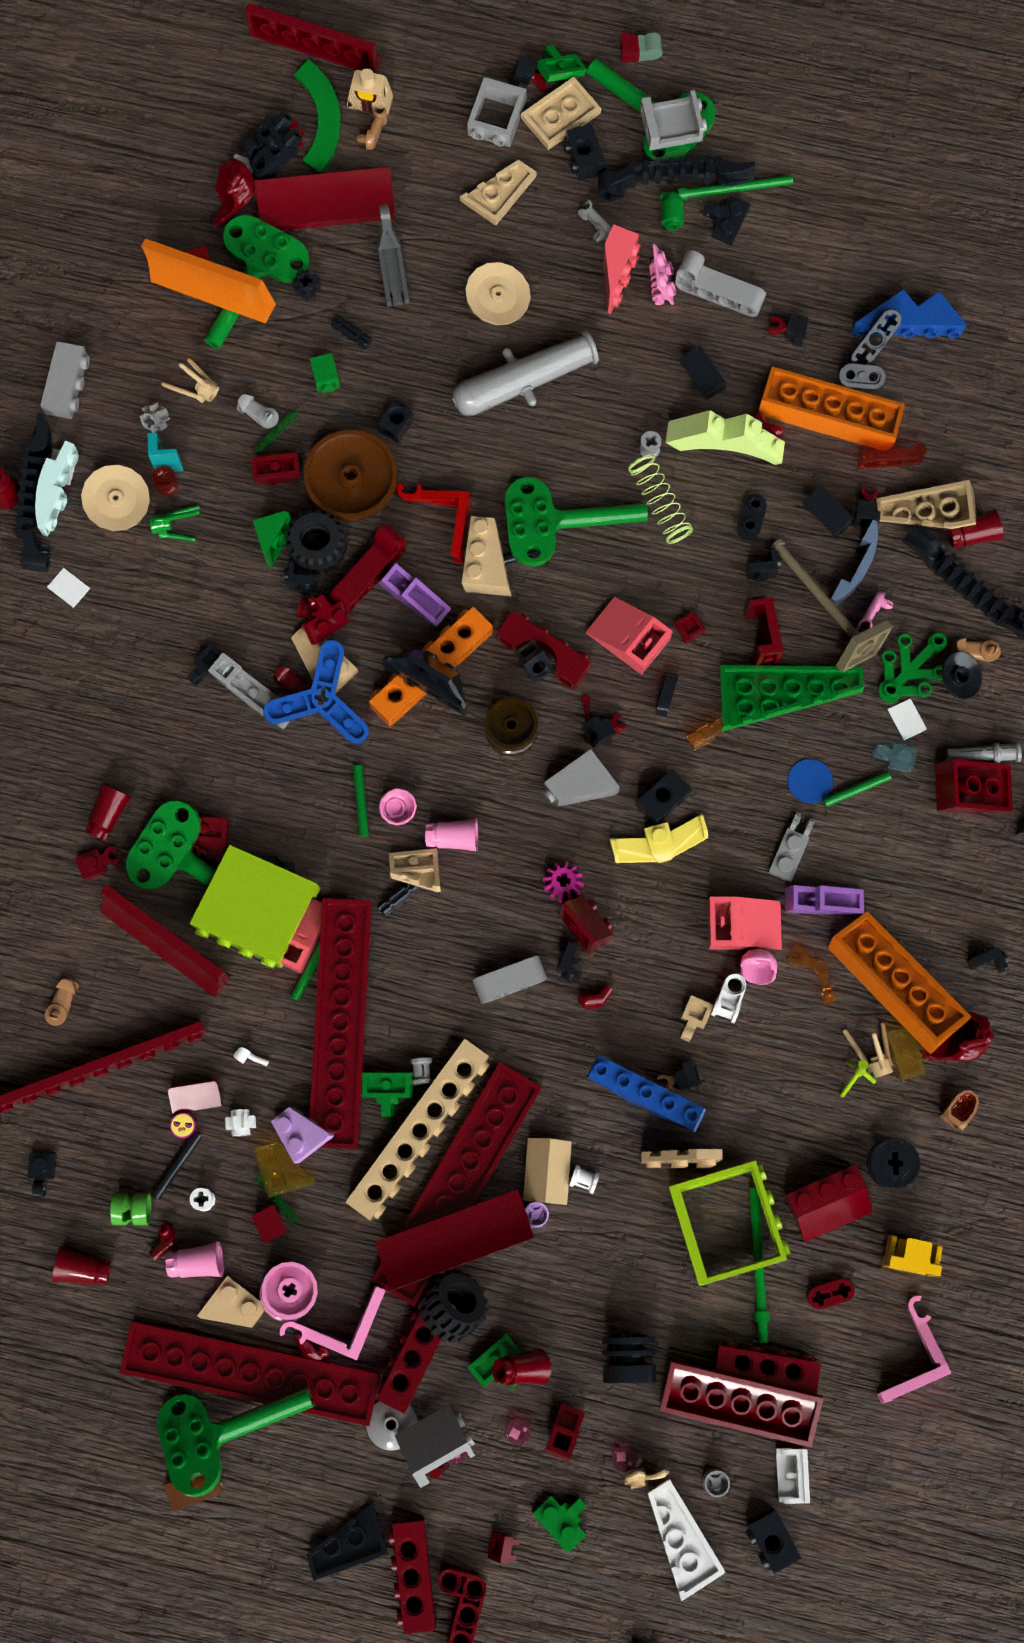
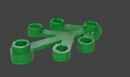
M939 632L931 634L927 640V646L911 663L909 647L912 644V638L908 634L900 635L897 640V646L900 651L901 673L896 679H894L893 664L897 656L891 650L883 653L881 662L884 664L885 681L880 684L878 694L884 702L894 703L901 696L926 698L931 694L932 686L928 682H922L919 686H902L907 680L934 679L936 681H943L942 677L936 674L937 670L942 671V665L937 666L935 669L919 668L933 653H940L945 649L947 638L944 634ZM939 638L942 644H936L934 639ZM901 639H906L908 645H903ZM890 655L893 661H887L885 656ZM892 687L895 693L889 694L887 688ZM920 687H926L928 693H922Z

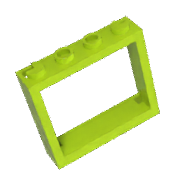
M756 1161L669 1186L699 1286L786 1261V1255L790 1254L786 1239L781 1240L778 1230L782 1229L778 1214L773 1215L770 1205L775 1204L771 1190L765 1191L763 1180H767L763 1166H757ZM751 1172L777 1255L707 1276L682 1192Z

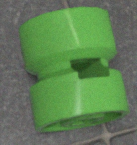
M114 1192L110 1208L112 1225H128L129 1222H132L133 1225H149L152 1208L151 1194L134 1193L133 1196H130L128 1192Z

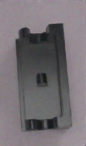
M700 345L679 359L680 364L707 400L727 389L725 380Z
M821 485L802 503L836 538L854 522V518Z

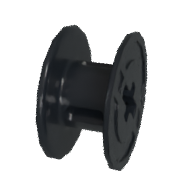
M891 1138L885 1139L872 1147L868 1154L866 1165L868 1174L876 1184L882 1188L893 1190L906 1187L914 1182L919 1174L921 1162L919 1154L912 1144L903 1139ZM892 1153L894 1162L899 1164L898 1167L894 1168V1175L893 1166L888 1165V1161L892 1160Z

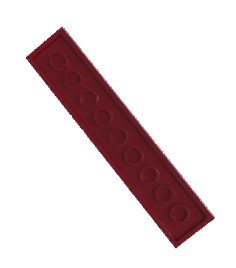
M322 898L309 1118L317 1122V1125L323 1129L329 1130L334 1134V1137L321 1146L324 1148L358 1149L372 900Z
M499 1062L399 1233L475 1205L542 1090L541 1086ZM381 1263L371 1281L415 1307L419 1301V1295L429 1284L432 1277L394 1291H389Z
M134 1321L130 1325L119 1373L262 1404L308 1387L313 1398L314 1407L303 1411L304 1413L370 1426L376 1399L375 1391L379 1385L381 1375L380 1373L311 1360L309 1358Z

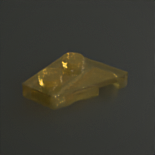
M279 1142L256 1147L253 1150L268 1198L315 1184V1179L312 1176L309 1177L299 1167L300 1163L292 1161L287 1150Z

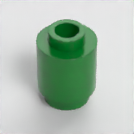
M677 194L666 195L661 203V225L669 231L678 230L684 225V202L681 196Z

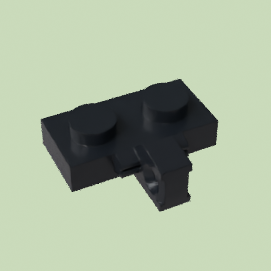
M733 196L729 197L726 205H716L708 202L703 216L712 219V223L716 225L711 237L732 246L750 210L751 204Z

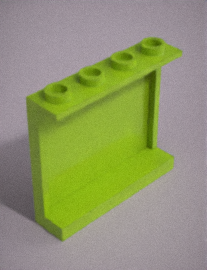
M229 845L190 925L195 929V934L205 939L211 936L217 939V944L229 949L230 946L238 948V953L251 959L252 956L260 958V963L273 969L275 965L282 968L283 964L281 961L312 898L317 897L320 888L315 882Z

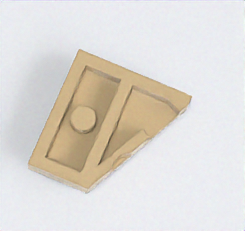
M437 848L389 853L390 876L392 879L435 892H441Z
M227 1276L197 1316L201 1319L253 1328L265 1311L257 1297L230 1276Z

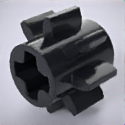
M308 270L301 274L296 273L297 281H292V286L296 289V297L301 295L305 301L308 298H316V290H321V284L317 282L318 275H312Z

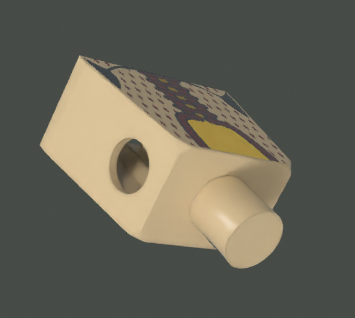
M371 69L355 70L349 91L347 108L373 113V109H376L378 114H381L386 109L388 116L393 93L387 77L373 73Z

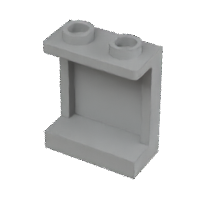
M690 90L689 97L653 104L650 97L641 98L640 113L649 151L702 141L703 133L707 131L705 117L701 118L702 103L700 97H696L695 90Z
M449 1405L394 1435L408 1467L420 1488L430 1483L426 1473L463 1452H467L470 1458L475 1456L471 1448L475 1443L468 1430L463 1432L462 1427L465 1426V1423L460 1413H453Z

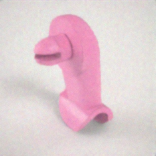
M877 592L863 619L858 623L857 631L860 630L862 625L866 626L867 630L872 628V620L881 607L892 609L893 602L884 598L886 592Z

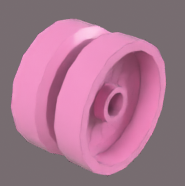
M295 1262L281 1263L273 1267L264 1277L259 1290L260 1303L264 1311L273 1319L282 1322L296 1321L305 1316L314 1305L318 1294L317 1281L312 1272L304 1265ZM286 1288L292 1290V1295L289 1297L283 1295L285 1293L283 1290Z

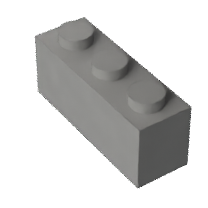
M56 342L40 404L46 415L72 419L74 412H77L79 407V391H82L84 388V371L89 368L90 357L87 355L84 346Z

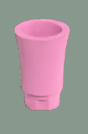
M477 818L426 824V846L477 852Z
M219 1241L166 1254V1272L170 1277H222L224 1274V1256Z

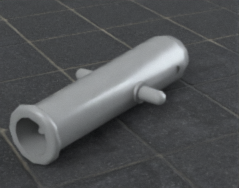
M582 330L580 336L520 359L514 358L511 350L505 348L502 354L507 363L460 382L453 390V402L456 409L464 416L478 415L519 395L524 396L530 406H534L537 402L532 392L534 388L589 363L597 364L599 355L596 345L589 332Z

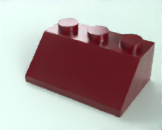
M857 1165L845 1168L783 1195L804 1242L873 1213L867 1187Z

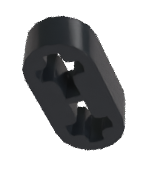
M667 672L655 715L667 717L679 675Z

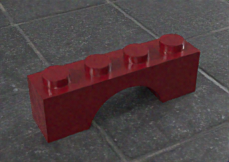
M512 611L497 631V641L515 652L534 639L542 649L546 650L553 657L556 663L555 679L575 691L591 669L590 658L581 651L575 652L569 648L570 645L565 640L552 637L545 627L541 625L537 627L531 623L530 618L521 612L517 614Z

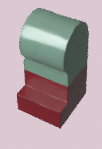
M630 32L621 33L620 52L622 63L649 61L660 58L663 54L661 36L657 33H648L646 35H630Z

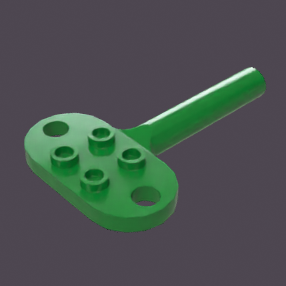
M597 58L588 67L587 74L640 112L641 98L649 97L647 94ZM689 93L683 94L677 99L689 97ZM696 93V97H700L701 103L706 106L704 110L700 111L701 118L705 117L707 131L703 133L704 138L715 122L716 109L714 103L707 96ZM651 98L652 104L657 103L655 100ZM645 135L643 152L648 161H656V159L668 160V158H673V160L681 159V157L686 158L699 142L656 149L661 150L665 155L655 157L653 152L656 150L649 151Z
M249 215L238 216L226 225L223 233L224 247L229 255L245 265L242 273L258 279L270 277L278 282L292 283V281H297L296 273L301 274L308 270V251L304 244L296 238ZM239 229L242 231V235L234 238L230 235V231ZM293 261H300L303 267L299 270H294L290 264ZM222 308L204 338L205 343L219 350L240 314Z
M531 477L517 479L509 486L505 496L509 548L515 560L525 566L536 567L544 565L552 558L555 553L556 532L559 529L648 521L646 503L557 510L552 504L549 488L544 482ZM528 485L534 490L530 494H524L521 488ZM530 550H537L540 556L532 559L527 553Z
M184 801L165 803L156 810L126 859L128 876L137 886L144 889L159 888L166 885L177 870H184L207 887L209 886L217 869L193 853V845L201 832V818L198 811L191 804ZM180 808H185L189 812V818L185 822L178 818L177 813ZM142 868L147 869L150 873V878L147 882L139 878V871Z
M308 1387L218 1423L211 1422L205 1405L195 1396L182 1394L166 1401L157 1417V1430L173 1486L183 1495L189 1497L204 1496L212 1491L218 1484L222 1474V1461L219 1452L221 1445L313 1408L314 1402ZM179 1403H185L186 1409L184 1413L175 1415V1407ZM201 1475L204 1476V1485L198 1489L194 1488V1479Z

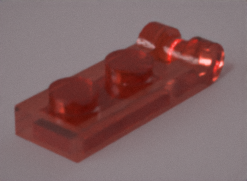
M916 444L913 448L909 449L890 447L887 450H877L876 448H869L861 451L857 460L858 469L916 466L923 460L926 454V447L923 444Z

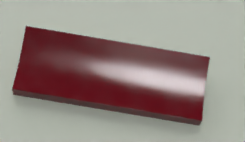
M248 3L245 12L251 37L354 70L371 69L373 73L377 72L382 57L378 55L375 43Z
M390 167L255 180L259 219L280 231L381 221L379 205L385 204L389 206L390 218L396 219Z
M106 884L100 892L103 899L100 913L216 998L229 981L228 975Z
M517 1189L379 1240L375 1244L389 1291H394L534 1239L535 1235Z
M671 1359L660 1399V1411L812 1448L824 1398L821 1394Z

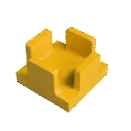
M889 1235L885 1255L882 1256L881 1266L926 1276H941L942 1266H940L943 1246L933 1245L932 1247L931 1242L907 1238L906 1240L899 1239L897 1242V1236Z

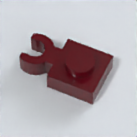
M110 846L103 854H100L99 850L95 849L76 857L75 861L83 880L86 882L107 873L105 867L107 865H119L122 862L120 858L110 859L111 853L116 852L117 848Z

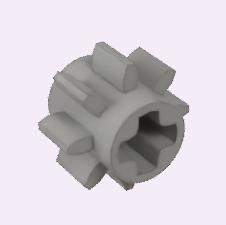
M155 402L142 408L144 414L140 418L144 428L155 433L168 427L165 422L170 420V417L165 407Z

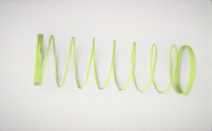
M645 455L635 460L628 468L631 475H636L632 473H640L654 464V455ZM647 458H652L651 461H649L644 466H641L635 470H631V468L640 461ZM646 480V481H644V482H642V483H640V484H637V483H636V485H641V484L647 482L648 480ZM644 490V491L642 492V495L648 494V493H650L651 491H649V492H647V493H644V492L646 491V490ZM667 519V520H665V521H663V522H661V523H659L660 521H658L657 524H662V523L668 521L669 519ZM682 522L677 524L678 526L681 524H689L690 526H684L672 532L666 538V542L671 544L687 537L693 531L691 524ZM672 529V530H670V531H668V532H666V533L663 532L662 534H667V533L673 531L674 529ZM689 529L684 535L669 541L677 533Z

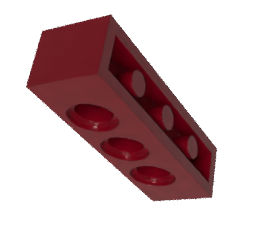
M418 1308L410 1321L414 1324L411 1332L405 1331L399 1343V1346L402 1347L399 1356L393 1355L387 1367V1370L391 1371L387 1380L381 1379L375 1391L379 1395L378 1401L403 1414L406 1413L441 1342L438 1335L434 1336L432 1334L427 1342H420L417 1339V1331L420 1328H426L424 1326V1319H420L419 1313L421 1310ZM409 1351H415L420 1356V1360L415 1366H409L405 1362V1355ZM400 1374L408 1379L406 1388L398 1390L393 1386V1379Z
M726 1341L723 1342V1346H716L713 1369L817 1394L821 1363L814 1361L815 1356L799 1354V1359L789 1357V1352L774 1350V1354L764 1353V1348L750 1345L748 1350L738 1349V1343ZM740 1355H744L748 1360V1365L744 1370H738L735 1366V1360ZM769 1359L773 1364V1370L769 1374H763L760 1365L764 1360ZM790 1364H795L798 1367V1374L795 1378L790 1379L786 1375V1368Z
M417 1518L394 1521L392 1524L393 1529H388L389 1544L395 1546V1556H391L392 1572H397L398 1583H394L395 1600L400 1599L401 1610L397 1611L398 1627H403L404 1634L434 1631L436 1629L425 1519ZM412 1542L416 1547V1552L412 1555L404 1554L401 1548L402 1544ZM406 1570H416L419 1574V1579L416 1582H408L404 1576ZM412 1596L418 1597L422 1602V1606L417 1610L411 1609L407 1604V1600Z

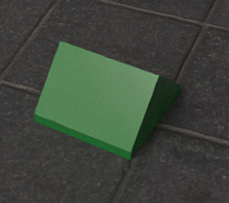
M287 511L253 520L267 567L271 569L286 544L285 536H288L286 532L287 527H292L290 523L291 518Z

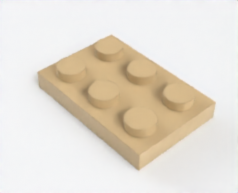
M572 77L522 112L521 119L549 150L566 138L567 130L584 126L601 114V107L575 77Z

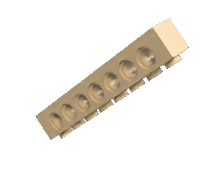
M466 1039L463 1040L347 1199L346 1203L370 1221L374 1217L377 1220L386 1209V1206L383 1205L388 1197L393 1199L401 1188L399 1185L401 1179L404 1176L408 1178L416 1168V1165L413 1164L418 1156L424 1157L431 1147L428 1143L433 1135L438 1137L446 1125L443 1122L448 1115L453 1117L459 1109V1099L463 1094L466 1097L475 1086L473 1083L475 1077L478 1074L482 1076L488 1069L490 1064L487 1063L489 1059L487 1054ZM461 1064H468L472 1069L471 1073L466 1077H462L457 1073V1069ZM447 1084H453L457 1088L456 1094L452 1097H446L442 1092ZM433 1104H438L442 1107V1113L438 1117H431L428 1114V1108ZM423 1124L427 1127V1134L424 1137L417 1138L414 1136L413 1129L416 1125ZM402 1145L412 1147L410 1157L401 1158L399 1156L398 1150ZM388 1165H394L397 1168V1175L393 1179H387L383 1174L385 1167ZM375 1185L380 1186L382 1196L377 1200H372L369 1197V1189Z

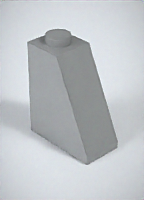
M590 749L545 781L543 793L550 803L555 802L559 807L613 796L619 792L620 787Z

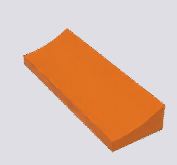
M146 238L141 245L148 261L152 283L266 324L276 303L263 280Z
M772 366L758 412H763L766 418L891 453L897 438L905 404Z
M868 911L833 936L828 949L930 1054L971 1018V1015Z

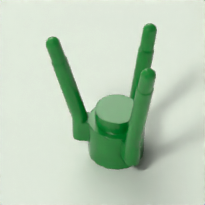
M195 505L168 513L151 515L150 525L152 533L159 534L160 539L172 538L195 542V537L168 533V530H172V520L199 515L200 511L198 509H200V506Z

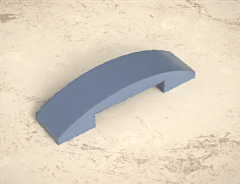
M872 520L860 543L859 548L867 552L852 581L849 583L841 579L831 598V601L836 606L846 600L856 590L870 567L878 541V525L875 520Z

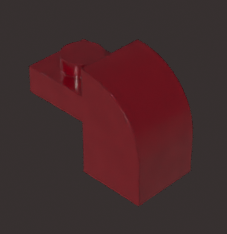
M561 1403L549 1433L544 1452L569 1461L579 1436L578 1432L585 1412Z

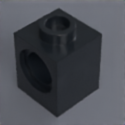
M392 401L378 422L379 433L399 444L413 423L411 409L405 404H397ZM395 418L402 419L400 423L392 422V420Z
M534 639L514 652L524 671L534 683L554 670L546 654Z

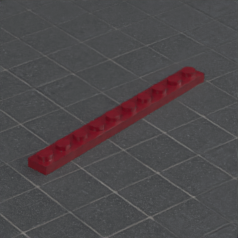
M199 1021L0 1095V1114L13 1110V1105L23 1102V1105L33 1103L38 1100L37 1096L45 1093L47 1096L57 1094L62 1091L61 1088L64 1086H79L85 1083L84 1079L88 1077H103L109 1074L108 1070L117 1067L118 1070L127 1068L132 1065L131 1061L139 1058L142 1061L151 1059L156 1056L155 1052L163 1049L165 1052L173 1051L179 1048V1044L182 1042H197L203 1039L202 1035L207 1033L205 1024Z

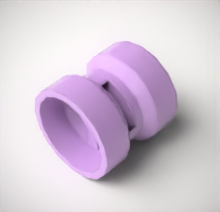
M533 1202L525 1209L533 1228H539L546 1224L549 1212L544 1204Z

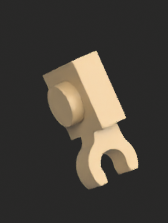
M691 995L681 1017L687 1024L680 1039L690 1042L696 1027L704 1029L714 1005Z

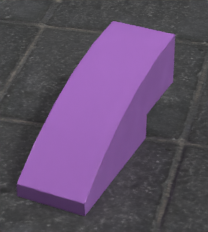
M397 563L393 564L378 582L401 603L435 627L451 610L445 602L420 580L413 578Z
M792 885L785 888V912L804 914H864V889L821 885L817 887Z

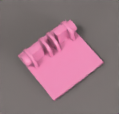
M653 244L654 259L649 265L650 280L652 282V300L655 301L656 305L664 304L665 300L674 305L673 296L676 295V289L671 279V275L674 274L672 262L668 261L664 252H661Z

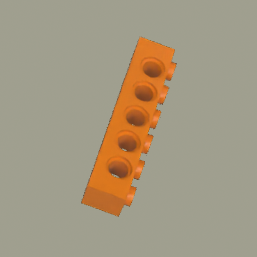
M474 606L469 611L467 609L462 611L457 617L458 621L452 626H446L440 632V637L435 642H428L422 651L425 652L427 650L437 657V661L444 665L449 663L456 668L493 634V625ZM462 630H468L471 634L466 638H462L458 633ZM447 645L453 647V651L448 654L441 651ZM393 674L388 679V684L382 690L378 688L374 691L369 701L370 708L389 727L427 694L416 686L407 684L406 680L396 674ZM392 693L402 695L398 701H391L389 699Z

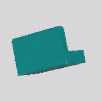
M157 432L147 433L148 456L155 472L183 471V464L177 449L164 450Z

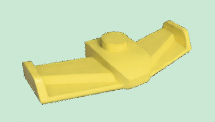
M700 814L670 831L668 822L644 828L646 838H611L609 842L616 863H663L672 860L673 857L707 839L708 830L703 814Z

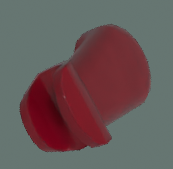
M282 666L278 668L274 675V682L282 685L291 695L311 689V684L293 674L292 669Z

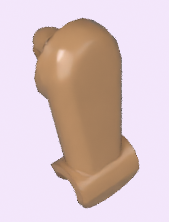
M373 109L374 120L370 129L367 130V135L359 134L356 140L359 143L366 144V150H373L376 147L382 127L387 123L386 109L381 114H378L376 109Z
M966 638L955 640L952 645V654L965 652L974 659L985 662L995 661L1001 653L999 645L992 640L966 641Z
M61 979L56 985L58 989L45 1011V1019L52 1026L62 1025L68 1017L73 994H76L79 989V984L72 979Z

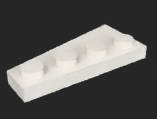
M668 1479L649 1491L648 1496L680 1599L683 1601L726 1572L672 1482Z

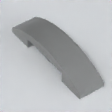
M224 653L219 656L208 670L221 684L262 716L264 707L268 702L281 698L250 676L239 664ZM290 721L277 724L276 726L284 730Z

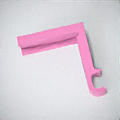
M374 1285L349 1347L343 1341L294 1321H287L282 1324L280 1336L285 1334L287 1327H293L302 1332V1336L299 1339L300 1344H303L308 1339L357 1360L386 1290Z
M922 1296L912 1297L907 1303V1310L918 1331L931 1364H936L937 1367L878 1393L877 1396L881 1404L893 1401L892 1399L951 1374L948 1364L926 1323L931 1319V1316L926 1315L924 1318H920L914 1309V1302H919Z

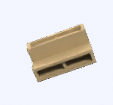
M528 1138L523 1201L567 1205L571 1141L551 1138Z

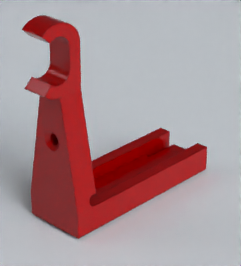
M399 483L397 493L403 501L457 508L450 555L454 556L453 563L463 564L472 504L470 493L465 491L422 490L419 484L416 486V493L408 494L403 493L404 487Z

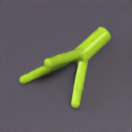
M851 1060L846 1061L855 1070L854 1075L840 1093V1097L843 1098L858 1077L864 1076L873 1084L876 1083V1079L866 1072L868 1068L866 1060L859 1061L858 1065Z

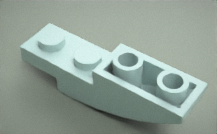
M68 441L64 442L55 461L46 458L38 480L35 500L36 520L38 529L46 537H48L50 531L55 529L60 510L63 511L66 507L67 495L62 487L67 484L68 473L71 467L76 465L79 458V452L75 445Z

